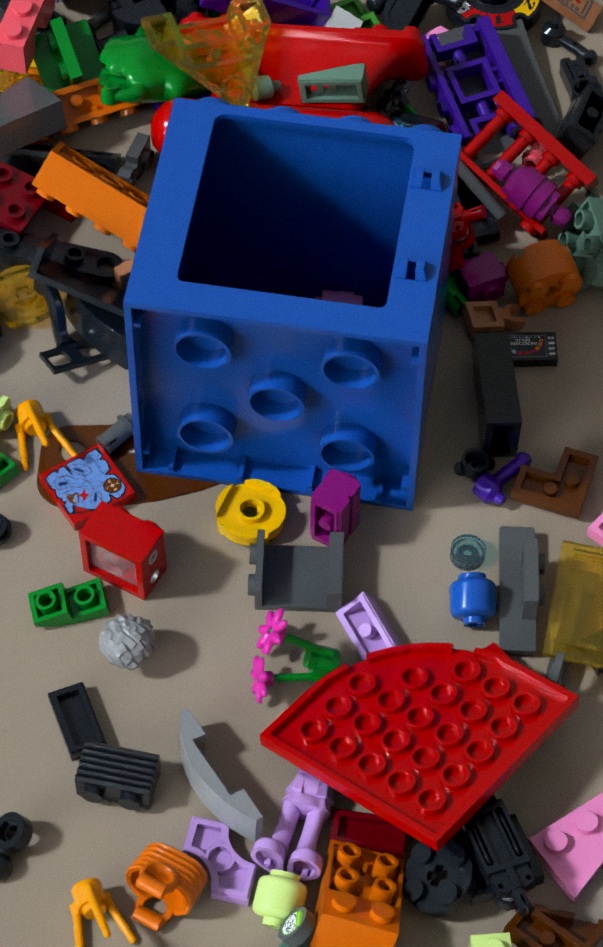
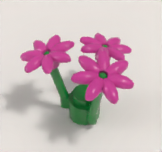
M279 608L275 614L273 611L267 612V625H260L258 627V632L262 635L258 639L256 646L258 649H261L264 655H269L273 643L280 645L282 641L305 649L303 666L304 668H309V673L273 674L272 671H264V657L259 658V655H256L253 658V669L250 674L255 680L251 689L259 704H262L263 697H267L266 686H273L274 682H317L339 666L340 651L338 649L314 644L286 632L285 627L288 622L287 620H281L284 613L283 608Z

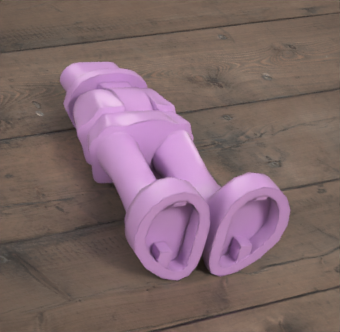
M298 768L296 777L285 789L286 795L281 800V814L272 837L259 838L254 843L250 855L255 863L268 872L271 869L283 870L298 819L304 820L305 823L298 845L288 861L287 872L301 876L300 881H308L319 878L323 869V859L316 852V847L322 826L330 816V807L334 805V789Z

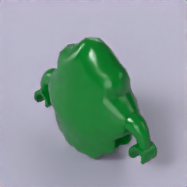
M146 26L139 27L135 35H122L110 38L100 54L99 60L105 64V67L98 76V82L103 86L101 89V101L105 105H115L119 101L128 103H158L174 98H193L211 89L214 82L211 69L195 51L180 46L167 37L152 34V29Z

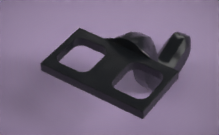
M34 280L35 291L40 296H43L47 302L56 348L39 353V357L55 375L108 360L103 354L91 357L83 356L79 349L91 345L86 340L77 342L68 334L64 306L59 290ZM64 355L70 362L55 366L48 358Z

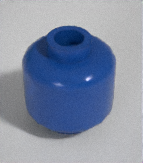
M481 572L462 573L457 576L458 580L449 586L450 613L454 619L463 621L464 627L477 628L485 626V620L491 619L497 613L495 583L487 579L486 574Z

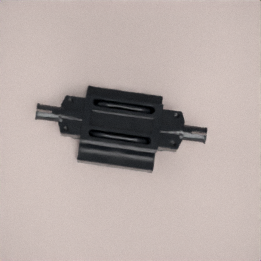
M493 794L460 828L461 830L457 831L451 838L470 851L472 858L476 861L479 868L478 886L469 902L471 906L494 900L495 904L504 911L517 908L520 916H526V912L530 915L534 912L535 907L527 892L535 886L544 883V873L515 813L509 815L502 799L497 800Z

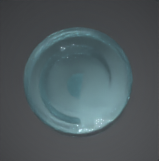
M463 534L452 541L450 560L455 567L464 571H473L484 563L486 547L479 537Z

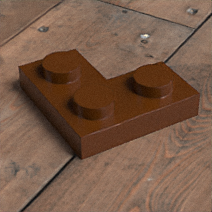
M565 447L556 474L522 464L511 492V500L579 519L599 456Z

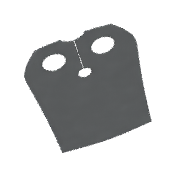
M516 19L517 27L508 30H496L536 117L542 121L543 128L553 136L557 128L559 116L537 63L523 20ZM464 26L437 34L441 46L464 40L462 36ZM478 46L476 52L466 54L468 61L483 57ZM453 58L445 60L446 67L456 65ZM480 74L457 80L464 97L488 91ZM495 104L489 106L492 113L498 109ZM477 110L462 113L466 125L468 120L480 117ZM503 126L500 129L501 138L495 142L489 141L481 151L485 153L505 152L515 142V139L519 137V132L516 133L515 137L510 138Z

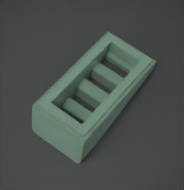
M351 64L298 75L302 103H366L369 88L366 64ZM311 86H317V90L312 91Z

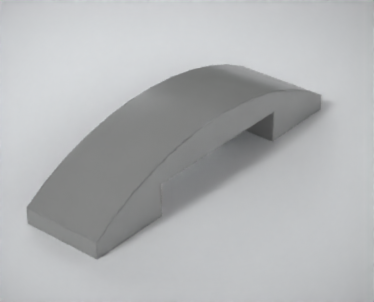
M187 707L180 710V755L183 768L192 788L209 811L223 824L243 837L256 842L259 838H262V814L244 789L231 795L204 757L205 732Z

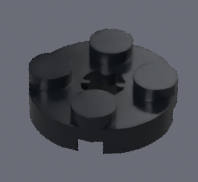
M450 839L438 852L419 842L412 848L411 857L404 870L403 896L419 911L428 916L436 918L451 916L457 912L454 909L459 907L463 901L468 903L474 896L479 882L478 865L472 858L470 851L453 839ZM442 870L448 873L446 880H440L438 886L434 885L436 883L434 878L439 871Z

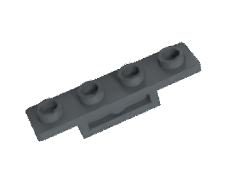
M501 526L499 529V647L506 654L534 655L536 653V617L538 606H545L546 587L545 584H539V575H544L545 553H538V539H535V529L533 527Z

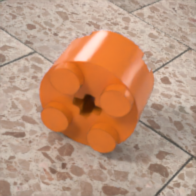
M556 239L542 240L523 248L524 255L517 260L515 255L509 259L506 265V272L518 302L527 315H536L542 312L545 307L557 305L559 308L568 307L576 301L575 294L580 290L583 280L568 244L560 245L559 240Z

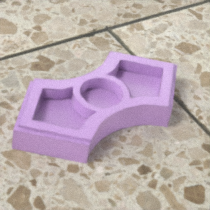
M192 816L183 852L196 859L207 871L211 880V899L249 907L258 866L242 859L234 851L229 841L230 828L222 822Z

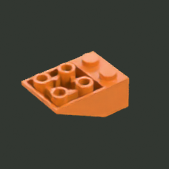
M331 839L314 912L316 926L310 936L309 947H394L399 935L405 860L388 853H379L358 847L353 843H344Z

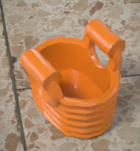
M162 842L148 844L125 873L128 886L138 896L132 919L159 932L162 926L171 920L173 915L189 914L208 882L206 870L196 859ZM157 898L165 903L166 911L163 915H160L144 907V904L150 899Z

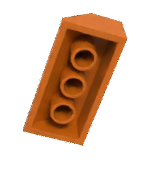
M60 141L50 151L32 182V185L38 188L36 192L49 201H54V199L66 205L65 210L80 219L85 216L95 222L93 226L98 231L108 236H111L113 233L123 239L122 244L126 248L136 252L150 195Z

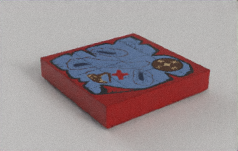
M100 443L39 474L40 482L75 531L84 526L101 501L112 506H123L136 499L135 491Z

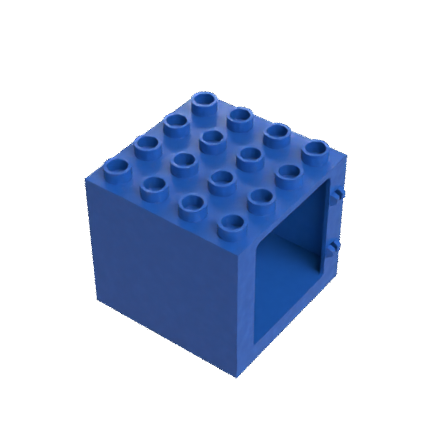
M204 97L199 100L174 98L123 300L136 472L226 485L233 484V486L244 484L246 479H260L274 485L279 492L311 496L317 486L322 485V479L329 469H336L340 472L350 473L357 478L361 484V504L413 511L445 315L462 134L446 133L435 126L427 124L416 125L411 128L376 124L357 115H348L340 119L301 114L296 109L287 106L260 109L230 105L227 101L216 97ZM322 290L354 291L355 295H363V304L356 305L314 298L315 296H322ZM279 291L282 294H274L273 292Z

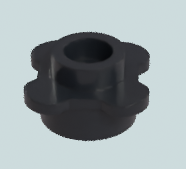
M469 448L464 451L461 462L455 464L454 471L458 476L464 475L475 484L479 477L495 468V460L489 457L482 449Z

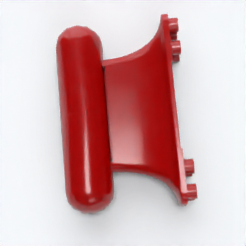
M192 12L189 17L181 20L178 27L181 45L195 51L212 71L214 82L212 84L211 97L223 99L230 105L260 109L287 106L296 109L301 114L338 119L348 115H357L370 120L372 123L396 126L388 116L377 112L361 111L365 103H302L298 75L365 63L369 82L368 99L380 84L388 80L420 81L424 79L429 67L425 41L421 37V31L414 26H407L403 30H390L383 24H376L372 28L355 27L350 29L244 22L243 20H236L235 17L229 14H222L219 18H206L202 13ZM245 55L249 57V62L260 76L268 75L272 80H279L281 82V89L274 92L271 99L254 101L249 93V82L241 71L235 67V59L238 56ZM311 86L312 91L317 90V86ZM183 98V99H190V100H199V99H193V98ZM174 99L165 101L151 119L150 138L153 146L159 153H161Z

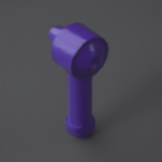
M519 452L512 461L494 475H491L489 472L485 473L476 480L472 493L485 504L495 502L500 506L503 505L507 500L506 496L502 493L503 485L519 473L522 464L530 466L532 462L531 456L526 452Z

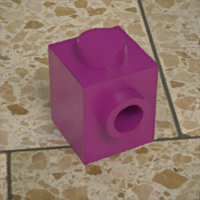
M493 251L465 259L464 268L455 270L457 287L470 302L494 301L504 296L505 282L508 281L506 266L503 262H498Z

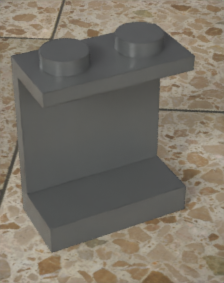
M258 529L257 543H250L249 564L256 565L255 574H248V595L255 596V610H278L283 608L284 611L337 612L341 609L344 532H330L329 547L265 545V530Z

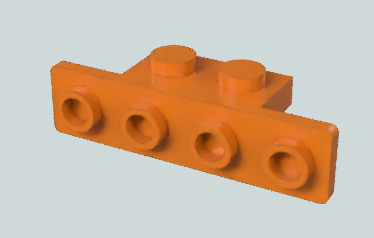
M98 78L51 92L62 100L66 128L60 131L62 136L79 131L78 124L90 121L91 126H96L110 121L108 115L120 112L121 117L140 112L138 106L144 103L123 102L113 106L103 104L101 101V89L103 86L99 84ZM47 136L31 144L44 142L49 140L50 138L49 136Z

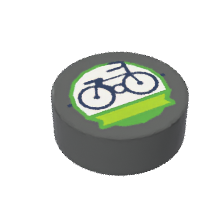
M303 906L294 909L283 920L278 931V937L289 947L300 946L313 933L316 926V916Z

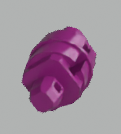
M499 159L491 170L501 182L504 180L507 182L501 191L507 195L506 200L517 208L516 211H521L531 220L536 218L542 222L549 215L551 216L550 221L558 226L565 227L573 217L571 211L563 204L561 206L557 204L563 195L557 191L558 186L547 178V174L543 175L533 166L528 168L521 164L515 171L513 169L515 166L506 160Z

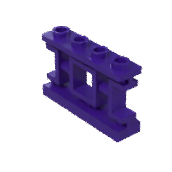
M489 15L477 18L474 26H471V24L464 25L462 34L464 40L441 46L436 34L429 35V39L426 38L425 34L421 35L425 41L429 65L427 75L425 76L427 89L430 93L434 92L437 99L438 113L442 119H446L449 125L448 133L462 134V145H468L495 117L496 113H492L489 106L495 104L493 98L501 90L536 120L537 117ZM478 46L483 57L468 61L466 54L476 52ZM453 58L456 65L445 68L443 74L438 62ZM480 74L488 91L464 97L457 80ZM477 110L480 117L468 120L466 125L462 113ZM513 122L509 125H504L510 138L516 136V133L521 131Z

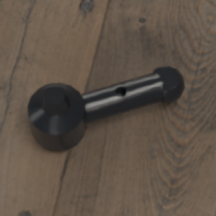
M554 17L544 23L541 41L545 46L551 48L561 46L575 56H587L588 66L595 64L597 53L565 34L566 28L558 18Z

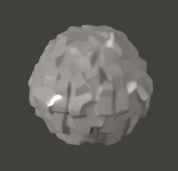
M118 614L114 619L103 624L104 628L99 635V649L110 664L131 671L140 664L143 656L148 657L157 648L150 620L143 619L141 616H133L132 614Z

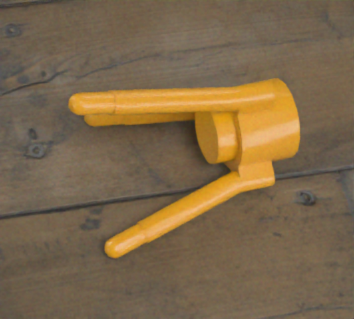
M30 399L17 406L15 415L18 423L14 425V428L18 435L20 458L24 471L29 469L25 435H38L42 445L47 447L49 441L44 432L46 427L50 429L71 457L78 455L53 422L50 413L44 412L39 401Z
M84 879L73 886L71 893L75 902L70 904L69 908L73 917L76 947H85L82 926L83 915L86 919L97 920L105 938L111 936L104 916L107 909L131 944L137 942L129 925L115 906L110 892H104L99 879Z

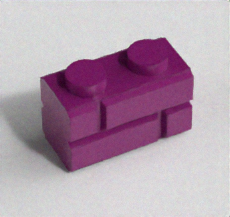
M329 469L322 479V485H318L311 495L310 535L312 539L328 547L330 532H344L345 545L349 535H352L359 524L361 484L352 474Z

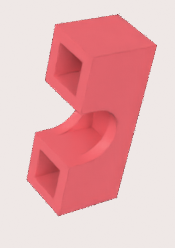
M55 0L10 1L0 23V69L27 74L36 53L35 39L37 27L47 28L56 7Z

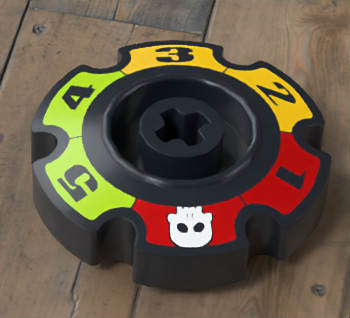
M464 0L462 5L457 3V5H460L458 11L446 7V14L457 28L463 27L466 24H475L477 18L489 15L495 30L517 27L515 20L522 19L525 29L528 31L538 21L543 1Z

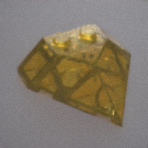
M231 0L225 16L180 25L176 24L172 12L141 18L140 23L153 50L218 97L227 101L230 105L249 107L271 25L270 16L262 0Z

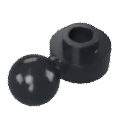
M8 812L0 817V882L6 880L13 871L11 854L24 850L30 843L33 835L31 821L16 812Z

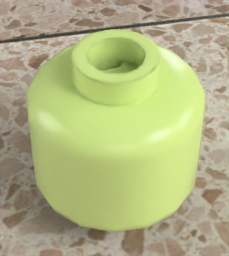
M271 869L270 875H263L259 878L252 910L256 915L263 918L262 925L279 930L283 920L291 911L300 906L304 907L307 888L300 882L301 876L283 870Z

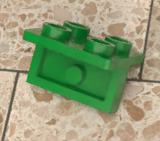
M62 17L50 20L49 31L36 35V53L33 59L44 88L50 92L98 78L101 70L104 68L103 63L99 60L100 55L86 19L64 25Z

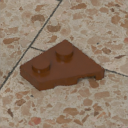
M532 903L535 907L533 913L528 915L526 912V916H520L517 912L503 930V933L510 932L511 942L518 947H595L603 938V920L599 919L597 924L575 919V913L564 910L554 911L546 906Z

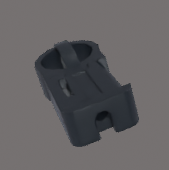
M576 56V60H571L569 57L560 60L559 74L569 94L570 103L580 95V92L587 85H593L602 91V85L598 82L597 77L591 76L589 73L587 56Z

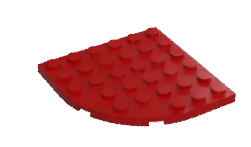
M452 643L406 644L366 654V660L350 667L346 663L337 667L312 685L260 734V741L262 746L438 852L579 707V696L527 667L485 649L475 647L474 652L454 649Z

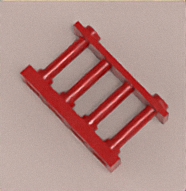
M501 90L493 98L498 108L495 111V117L460 152V159L491 192L523 220L519 225L531 237L534 238L538 234L545 240L549 235L542 224L549 215L541 222L536 218L531 220L521 211H516L517 208L506 200L507 195L501 191L502 188L494 182L497 177L491 169L499 159H503L512 164L529 145L532 147L536 143L545 152L542 154L543 158L534 167L544 175L552 167L556 168L560 165L568 173L565 176L567 180L557 189L563 195L557 203L559 206L575 189L580 190L584 187L590 193L599 182L594 173L510 96ZM513 122L521 129L518 133L519 137L486 172L482 171L471 159L505 124L509 125Z

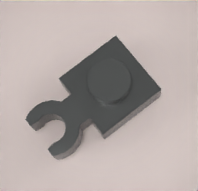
M137 133L126 153V162L121 166L117 174L118 177L133 186L136 179H140L145 168L149 169L153 162L154 150H151L150 135Z

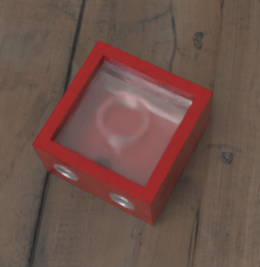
M101 501L79 531L83 571L97 578L100 577L102 580L145 601L167 569L164 530L150 520L143 521L131 515L125 508L119 505L112 506Z

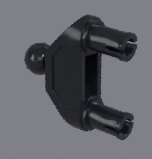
M366 0V7L370 12L373 11L375 15L383 14L385 25L390 30H403L407 26L418 28L431 4L438 3L458 11L460 5H457V3L462 5L464 0Z

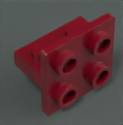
M0 161V227L22 235L47 199L40 196L36 192L38 188L32 185L35 179L34 176Z

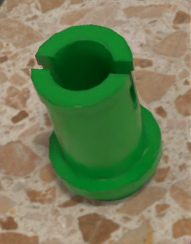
M448 276L446 305L454 317H460L462 314L459 309L463 308L465 302L470 301L466 299L457 287L456 278Z

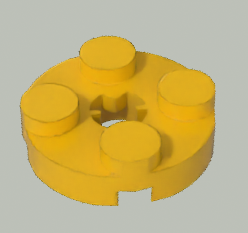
M246 479L244 484H238L234 487L231 484L223 489L216 501L215 512L219 533L240 545L250 546V543H257L258 529L265 530V545H268L270 540L279 535L286 522V505L281 498V493L274 485L260 479ZM249 507L257 508V516L247 517L242 511L245 508L249 511Z

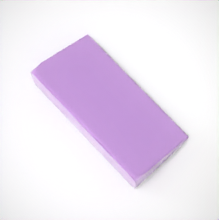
M365 592L360 593L335 612L363 661L367 659L366 654L402 645L375 598Z

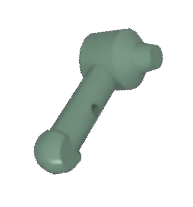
M240 55L235 59V67L241 71L249 82V93L254 101L271 99L274 92L281 89V82L279 80H272L268 75L260 76L249 62V57Z

